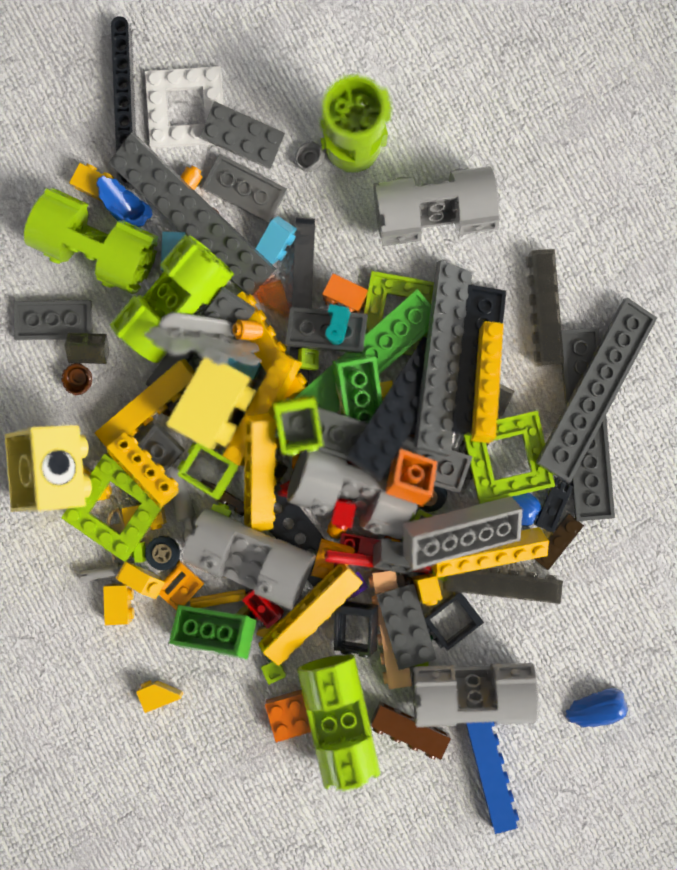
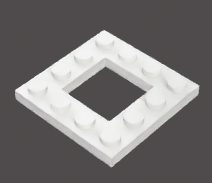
M221 66L145 71L151 149L211 145V143L200 139L205 124L169 126L166 91L203 89L206 123L213 102L224 105Z

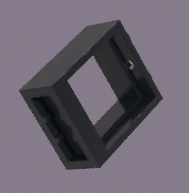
M459 589L424 615L428 632L433 631L436 635L435 642L440 648L445 647L447 651L484 623ZM457 599L473 621L446 641L430 619Z
M345 601L335 610L334 651H340L344 655L359 654L358 656L370 657L377 651L378 605ZM346 614L369 617L368 644L345 641Z

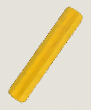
M245 589L194 597L190 599V606L204 608L242 601L246 591Z

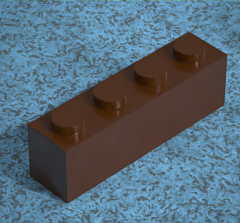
M381 701L370 721L374 732L381 735L385 733L397 743L402 741L408 744L407 746L414 751L419 749L425 752L427 757L434 760L436 758L442 760L451 740L449 733L436 727H416L413 716Z

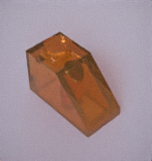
M281 280L259 286L260 292H257L259 302L264 303L265 308L289 320L290 309Z

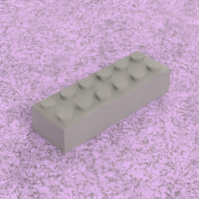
M510 496L403 524V556L414 570L520 541L523 509Z

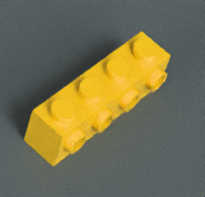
M124 432L106 447L107 453L160 509L178 494V483L172 477L168 478L164 474V468L159 463L155 464L151 460L152 457L147 450H141L138 447V442L132 435L128 436Z

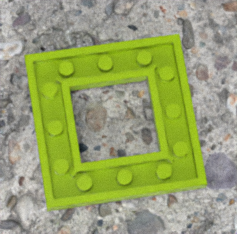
M372 271L364 314L368 315L366 334L383 319L387 294L407 298L418 289L431 304L434 282ZM428 332L402 355L411 356L423 337L427 338Z
M538 411L497 420L496 438L494 440L522 434L530 472L494 480L486 443L471 441V436L463 435L467 454L473 456L470 468L479 504L555 487L553 474L535 463L545 446Z
M104 454L89 476L91 480V494L85 498L86 506L67 508L61 518L125 562L129 559L162 508L160 509L111 456ZM110 482L141 502L121 534L90 513Z

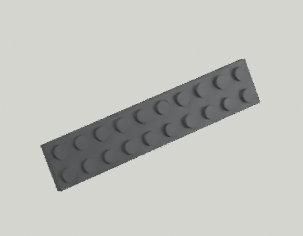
M131 133L108 162L181 232L186 233L187 236L194 237L210 249L218 259L220 258L233 271L234 275L231 279L248 295L251 294L253 296L276 270L260 252L135 133Z
M440 260L436 263L413 448L447 457L451 456L455 399L458 388L457 382L460 370L468 287L471 285L472 272Z
M628 297L624 298L535 462L566 483H570L657 320L656 316Z
M599 327L559 331L565 407L600 343ZM606 416L572 478L576 521L615 518Z
M317 407L323 446L318 447V450L346 458L368 423ZM310 408L281 413L285 440L299 442L315 439ZM276 428L274 437L279 438L278 430ZM408 436L400 449L437 461L434 486L460 493L473 456L452 449L451 456L446 457L413 448L414 437Z

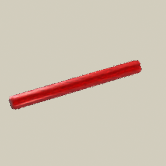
M327 550L324 554L326 562L373 568L372 555ZM431 566L418 568L412 572L428 574Z

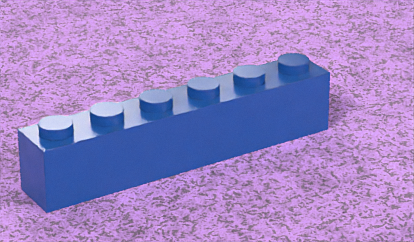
M494 722L466 723L492 828L495 834L517 829L516 821H519L517 810L513 809L511 802H514L512 791L507 788L506 783H510L506 771L503 772L502 764L505 763L502 752L498 753L497 745H500L497 733L493 734L492 727L495 724Z

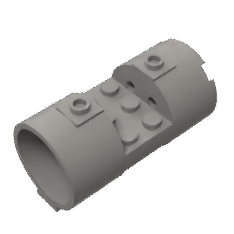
M491 166L473 169L458 168L450 171L449 181H443L434 185L423 184L420 187H416L413 177H399L391 181L373 184L377 225L383 246L421 241V228L455 224L459 235L498 230L500 223L499 198L496 179Z
M320 450L312 452L300 451L287 490V502L325 516L334 509L337 498L356 501L354 517L359 518L360 527L370 530L372 533L383 534L397 540L403 537V524L410 521L412 514L416 513L418 505L385 494L389 477L388 471L379 481L366 471L347 465L344 458Z
M206 508L196 520V526L192 534L188 536L182 560L186 564L215 577L221 578L224 576L254 590V594L292 610L312 571L316 559L315 555L280 539L277 540L245 526L239 521Z
M534 663L491 664L490 666L454 667L453 665L413 667V706L416 727L456 726L457 723L494 722L495 725L532 724L537 722L538 690Z

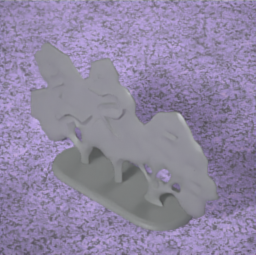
M171 313L161 319L159 327H152L150 332L144 333L147 339L153 341L154 345L172 355L185 354L192 349L197 351L200 356L210 359L217 365L228 363V358L249 365H257L261 362L259 358L251 354V352L259 351L258 345L249 340H233L235 337L232 332L233 324L224 319Z

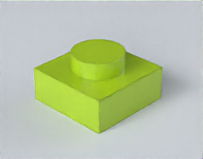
M298 349V361L302 362L300 369L318 370L319 350Z
M213 503L211 510L227 517L231 516L232 511L229 510V506L222 503L218 505Z
M139 542L131 554L135 563L147 561L145 542Z
M271 661L261 666L268 685L287 676L282 664L278 666Z

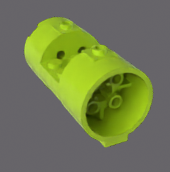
M349 75L335 81L327 90L323 101L322 118L319 119L321 131H323V137L320 138L323 150L325 149L330 162L344 170V172L357 173L370 168L378 158L381 147L387 145L388 132L385 123L390 122L392 112L387 87L381 89L378 84L365 76Z
M46 188L44 194L37 200L28 216L24 230L25 244L44 253L43 255L49 257L51 262L57 264L68 261L75 252H83L86 258L94 261L97 259L95 275L96 279L101 281L103 286L108 288L118 287L131 294H136L141 289L140 282L142 283L144 279H147L153 267L157 254L154 246H157L159 236L124 220L117 221L113 230L106 234L87 225L88 203L55 188Z
M183 236L160 264L164 270L162 275L144 296L138 295L136 297L134 295L109 325L115 334L127 345L154 363H159L168 352L154 345L153 341L147 339L144 333L150 332L152 327H159L161 319L168 314L183 313L192 315L202 303L209 305L220 289L234 275L233 271L220 258L218 259L210 249L192 236Z
M353 654L334 655L313 660L299 666L297 672L323 787L329 789L330 786H335L336 790H342L343 792L362 787V785L368 783V779L372 776L373 778L379 777L381 771L355 656Z

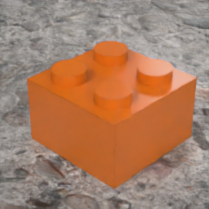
M332 273L323 292V300L327 306L332 304L348 307L351 313H359L367 297L368 290Z
M400 449L391 463L385 494L423 506L432 497L437 461Z
M302 690L266 699L265 707L275 742L311 732Z

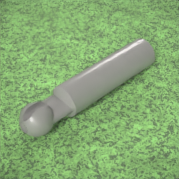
M178 459L165 475L168 478L172 477L179 485L178 494L171 501L177 521L183 522L185 530L182 534V539L186 543L188 536L192 534L195 528L192 519L196 514L186 480L177 475L179 472L177 468L180 464V459Z

